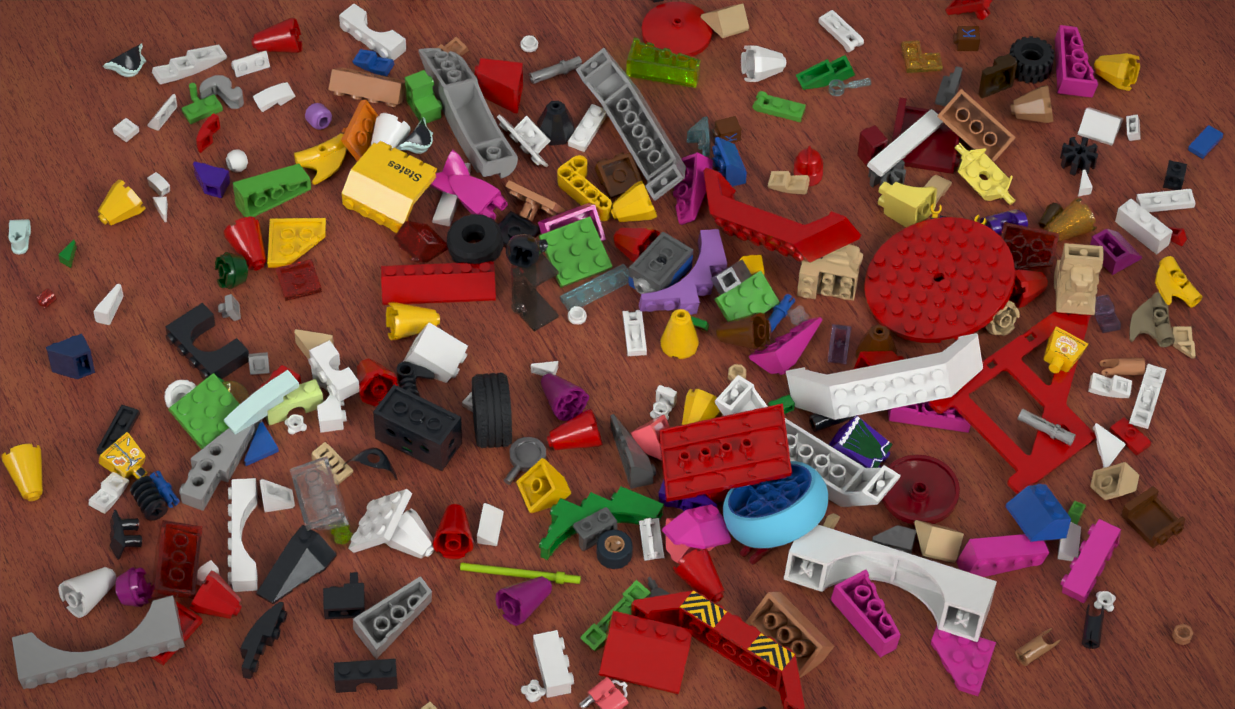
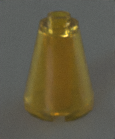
M1081 198L1074 199L1044 227L1045 232H1043V236L1047 242L1058 243L1097 229V226H1093L1096 221L1092 212L1086 204L1082 205L1080 203L1082 201Z

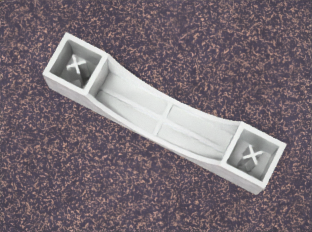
M817 525L810 532L793 541L788 554L784 580L823 592L828 587L843 582L866 569L870 580L882 581L898 586L920 599L933 614L939 630L978 642L990 610L997 581L821 525Z

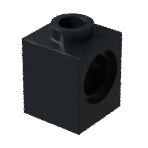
M1169 160L1163 188L1181 190L1187 164Z

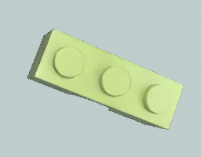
M316 379L300 384L299 388L283 397L284 401L268 410V416L265 418L270 426L286 420L288 412L293 408L303 407L305 413L317 410V405L323 403V394Z

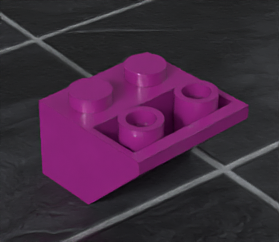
M1105 229L1092 236L1090 245L1103 246L1102 265L1112 275L1142 259V256L1117 231Z

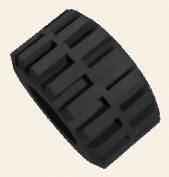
M1029 36V38L1022 37L1021 40L1017 39L1011 45L1010 55L1017 61L1015 78H1018V81L1036 84L1037 81L1043 82L1044 79L1049 77L1055 55L1054 49H1051L1052 46L1047 44L1046 40Z

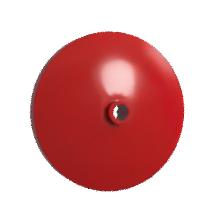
M667 2L654 7L646 14L642 23V38L646 46L659 56L669 59H687L700 54L708 47L712 39V28L701 18V14L705 12L699 7L685 2Z

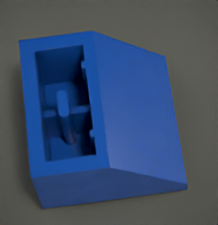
M716 137L715 145L712 146L714 157H712L713 167L717 168V171L721 173L732 187L746 184L747 171L735 144Z

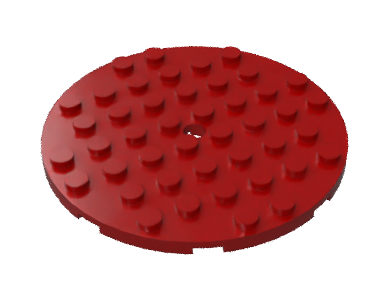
M956 217L929 219L904 228L889 238L879 248L866 272L864 283L865 296L869 309L878 323L896 333L900 338L920 343H941V340L951 338L957 340L960 336L970 335L985 327L993 320V317L999 310H1003L1010 299L1015 285V265L1006 242L986 225ZM941 275L944 278L940 282L935 281L937 278L941 277Z

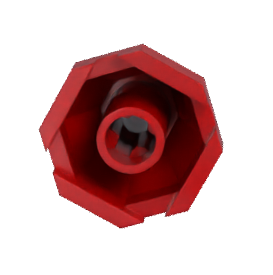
M620 228L615 232L613 239L615 246L634 263L660 235V232L652 228Z
M1015 269V285L1009 301L1013 302L1016 308L1025 307L1046 290L1048 286L1047 277L1043 272Z
M368 358L358 364L357 379L359 381L360 398L366 404L378 406V402L383 400L394 384L398 386L396 382L397 377L392 371L373 359Z
M211 570L206 577V582L201 585L189 609L196 613L231 619L233 615L237 617L242 605H240L241 598L218 573Z

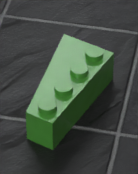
M295 164L233 182L236 207L244 217H255L311 190L310 177L300 164Z

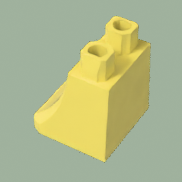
M884 182L879 187V193L882 195L879 197L878 205L884 208L885 215L904 227L925 221L932 214L930 211L931 205L933 204V210L936 207L937 188L933 186L912 187L895 182L893 185Z

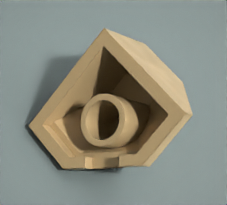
M1126 462L1095 470L1090 487L1104 500L1116 498L1136 491L1139 474Z

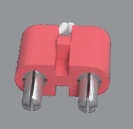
M606 677L587 692L589 696L580 702L579 705L582 709H585L592 702H595L600 709H623L629 704L626 699L628 695L626 691L627 684L625 682L620 683L617 680L611 681ZM614 683L623 686L624 695L615 687Z

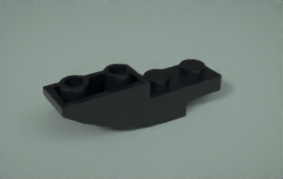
M278 602L266 611L245 637L240 648L242 658L244 659L241 667L243 678H252L253 673H256L259 668V657L264 655L266 645L272 647L274 641L278 640L281 632V623H285L287 618L284 602Z

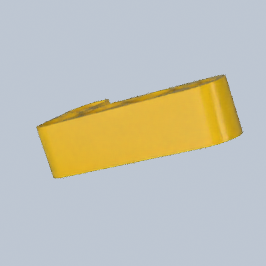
M581 155L574 156L558 168V186L581 206L587 203L595 204L600 221L609 220L612 216L611 200L585 179L587 176V159Z

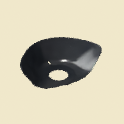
M378 448L365 449L344 463L346 465L351 461H358L373 468L386 469L393 474L396 480L398 479L387 455ZM373 454L379 456V462H370L367 459L368 455Z

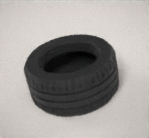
M502 372L497 374H476L472 377V408L476 445L480 448L507 447L512 443V413L508 377Z

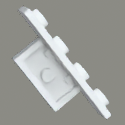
M499 114L497 116L501 121L499 125L505 131L509 130L511 132L510 137L518 143L519 141L522 144L520 148L525 153L532 155L531 159L538 166L542 164L547 168L549 165L538 153L551 140L528 116L514 128Z

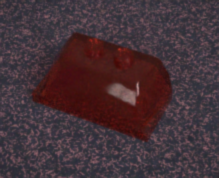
M162 520L156 545L151 597L165 598L173 596L174 598L194 599L203 526Z

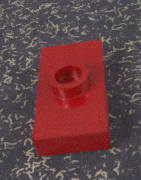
M1125 417L1109 429L1136 456L1151 446V441L1135 426L1129 424Z

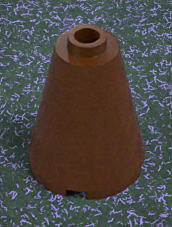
M757 312L721 323L716 330V336L723 343L763 351L768 347L765 346L766 343L771 340L770 321L765 319V313Z

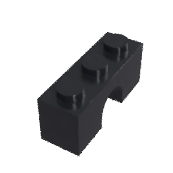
M396 659L334 663L336 693L357 692L356 687L362 683H373L377 686V690L398 689Z

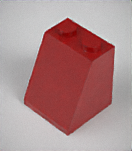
M480 58L479 65L475 66L474 75L477 76L478 85L484 98L518 114L523 91V63Z

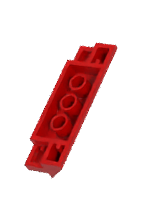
M494 261L480 264L442 263L381 266L382 305H389V302L425 304L496 301Z

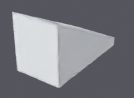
M1086 170L1082 172L1078 196L1089 195L1092 192V184Z
M153 197L156 209L164 222H167V197Z
M558 361L531 364V373L541 376L548 373L555 375L558 370Z

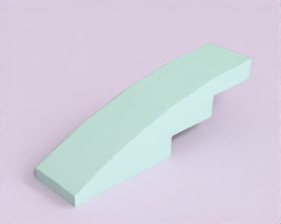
M288 370L242 402L224 419V422L236 435L268 416L267 411L283 402L285 395L299 388V382Z

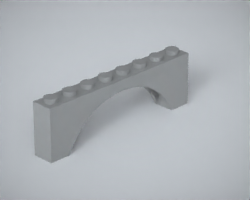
M173 596L154 600L147 615L135 630L122 640L102 649L87 652L63 651L43 643L32 632L12 637L18 680L23 689L35 688L45 683H55L64 678H74L87 672L93 673L99 669L116 667L122 663L135 662L141 658L154 657L160 653L173 652L185 647L178 608Z

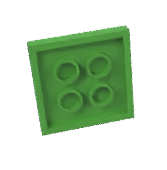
M591 217L544 233L538 237L539 240L546 239L548 243L547 250L544 252L560 288L607 271L613 267Z
M213 373L168 410L202 450L229 428L224 419L240 404Z

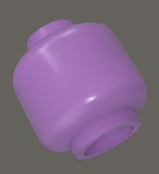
M314 103L306 110L305 119L313 128L321 130L331 123L332 114L323 104Z

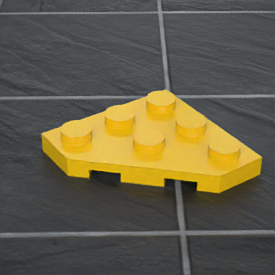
M326 218L270 219L268 268L288 267L326 237Z

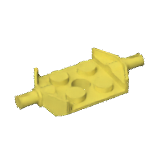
M961 143L955 147L962 155V161L957 172L984 200L993 201L1004 198L1009 205L1016 201L1008 193L1013 176L1011 175L1008 178L985 154V148L969 151ZM979 175H985L988 180H982Z

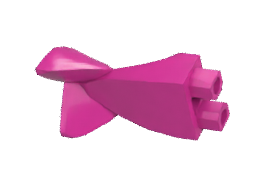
M454 150L450 152L443 171L436 173V178L429 185L442 192L456 195L471 214L486 215L493 220L496 218L493 210L498 208L502 211L508 205L507 201L502 197L500 190L481 179L469 175L462 158Z

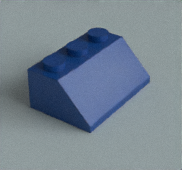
M1046 484L1027 486L1006 503L1007 510L1030 542L1067 538L1071 518Z

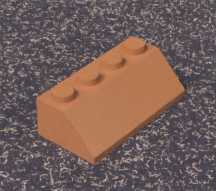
M344 67L334 68L331 72L328 90L334 91V95L344 96V94H349L353 99L361 100L364 97L368 98V102L379 103V101L386 102L385 105L396 107V104H402L406 94L405 80Z
M962 89L937 116L974 150L985 148V154L993 162L1016 138Z
M768 592L745 622L748 625L755 626L759 632L766 636H771L777 643L783 647L790 648L795 653L800 678L822 663L835 647L781 592Z

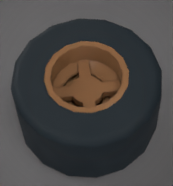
M609 530L601 534L596 545L597 559L601 565L610 569H620L631 561L633 545L628 534L620 530Z

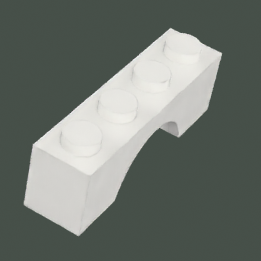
M352 4L339 15L341 29L350 33L369 49L377 52L382 58L393 59L394 61L406 51V39L395 31L375 32L367 27V12L356 4Z
M339 366L333 368V370L339 371ZM311 367L313 380L316 379L319 387L328 391V385L325 382L322 383L318 376V371ZM330 393L323 403L317 405L320 433L343 430V422L347 421L345 410H341V406H344V400L339 402Z

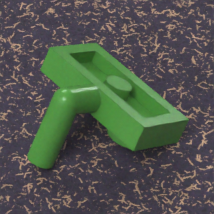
M189 84L193 103L182 107V113L190 124L205 119L213 113L216 114L223 111L222 105L215 94L200 100L196 84Z

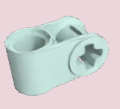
M29 219L9 221L8 237L12 243V252L15 254H24L28 250L29 236L31 234Z

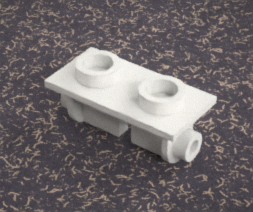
M263 51L237 60L235 59L232 61L231 66L235 71L236 77H240L268 68L270 64L267 51Z
M647 518L639 521L644 561L664 558L659 518Z

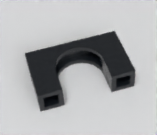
M202 302L165 326L167 333L165 337L171 345L174 344L182 357L185 356L188 359L192 368H197L200 371V375L204 380L213 373L218 378L223 379L249 362V351L237 338L224 347L211 352L201 351L193 345L200 335L216 326L214 314Z

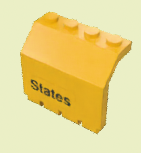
M379 141L377 144L373 143L351 169L342 191V203L347 209H352L363 217H368L379 225L390 228L395 233L405 235L408 232V217L412 207L436 178L437 168L427 163L423 164V161L411 155L407 157V153L395 147L392 149L391 145L383 141Z

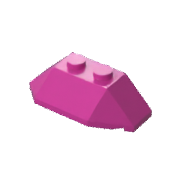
M712 504L685 510L662 529L664 534L676 545L683 544L688 547L706 549L731 542L724 517Z

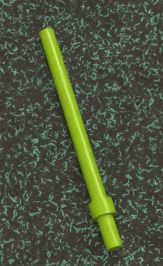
M462 562L460 566L461 571L531 579L542 576L549 581H556L557 584H564V582L580 584L581 576L567 575L565 572L559 571L557 573Z

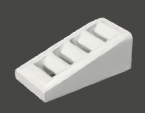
M117 284L95 308L94 317L96 322L106 325L111 324L124 297L120 284Z

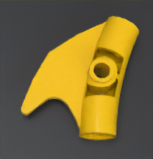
M340 133L324 143L294 153L296 164H300L302 168H311L317 171L316 176L312 180L313 185L329 178L339 170L347 151L346 146L341 141L343 134Z
M1167 256L1159 262L1155 284L1165 303L1170 305L1172 303V296L1181 298L1190 308L1196 306L1203 296L1187 279L1174 257Z

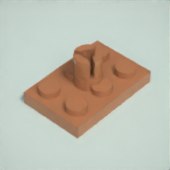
M508 180L505 186L510 190V194L521 201H526L519 215L533 222L534 216L540 208L552 216L566 211L557 203Z

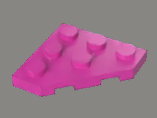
M936 626L931 645L940 656L941 662L948 674L950 673L954 679L957 689L979 696L996 642L981 637L976 642L939 630L938 626Z

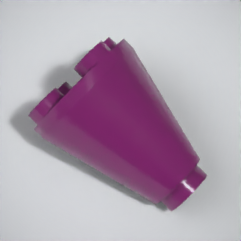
M551 373L544 375L541 379L544 394L553 414L559 420L568 421L582 413L589 400V395L581 387Z

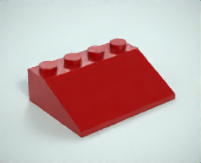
M613 611L608 625L598 675L679 694L693 630Z

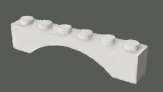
M256 478L232 479V487H228V498L232 499V504H228V515L232 516V521H228V532L232 533V538H228V549L232 550V555H228V567H231V572H228V584H232L234 592L258 591L256 562L248 555L241 541L245 522L251 512L257 507Z

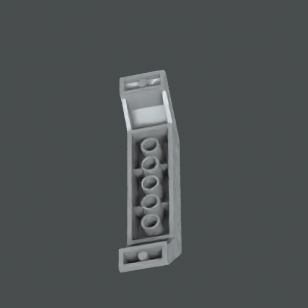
M605 48L576 69L577 73L602 104L647 180L645 187L653 200L656 201L685 179V164L640 90Z

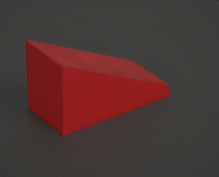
M1168 227L1173 231L1170 241L1183 246L1187 240L1184 229Z

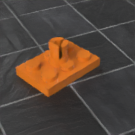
M367 100L360 101L348 127L342 129L344 134L341 141L357 162L371 146L377 116H379Z

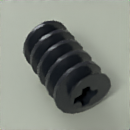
M150 476L141 477L132 484L130 493L147 520H158L167 513L166 502L162 499V495L159 494V490L155 488V483L152 482Z

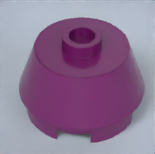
M132 567L116 578V594L123 605L142 607L144 604L149 603L148 599L152 598L151 583L146 582L144 577L146 571L143 568Z

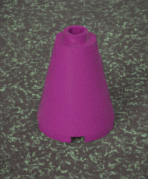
M540 576L501 588L496 593V605L498 609L502 608L505 614L502 616L512 625L518 626L524 623L551 594L552 584L547 578Z

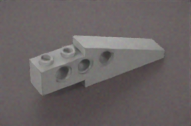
M262 419L236 435L228 428L191 458L192 468L189 471L188 479L185 484L181 485L179 490L183 504L204 511L220 481L229 482L255 436Z

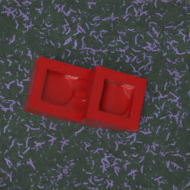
M215 113L204 122L198 132L196 142L199 153L203 152L213 143L212 135L220 129L219 116Z

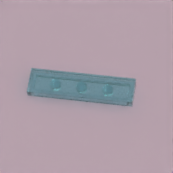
M622 264L561 295L560 300L569 311L575 306L582 307L629 283V270Z

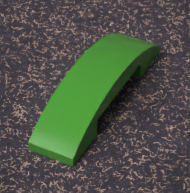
M636 580L622 594L623 598L597 625L594 623L580 637L592 650L597 651L604 646L613 611L631 615V607L634 600L650 597L651 592Z

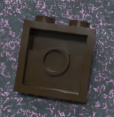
M1010 53L994 59L992 67L982 70L978 93L982 99L1013 87L1017 61Z

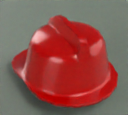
M811 146L801 150L794 160V176L808 175L810 179L808 187L817 185L823 176V159L820 153L812 149Z

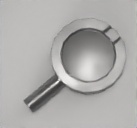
M523 437L517 439L511 445L509 450L510 462L514 467L506 476L504 482L510 485L520 471L527 472L541 458L546 460V448L540 440L533 437Z

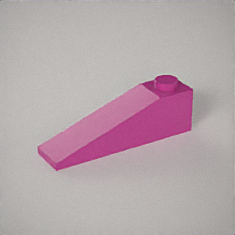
M817 317L805 320L790 329V333L775 338L776 342L770 344L765 350L753 352L749 355L750 360L770 374H785L801 356L822 322V318Z

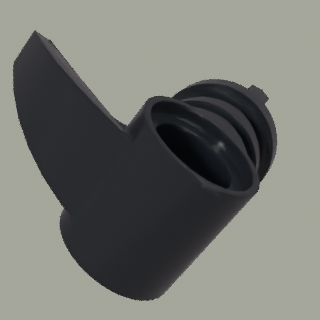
M407 361L399 363L396 368L399 387L419 397L420 393L416 386V379L434 380L435 374L427 368Z

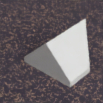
M264 479L259 480L264 512L289 509L295 506L292 489Z

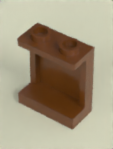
M1154 486L1125 504L1121 514L1127 523L1152 548L1159 544L1163 545L1171 536L1180 534L1184 529L1185 522L1183 516L1178 519L1157 498L1159 491Z

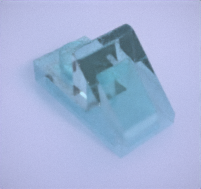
M703 117L687 131V143H698V149H702V155L710 156L708 117Z

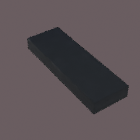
M125 405L120 406L96 450L97 454L101 455L126 432L130 433L140 415L139 410Z

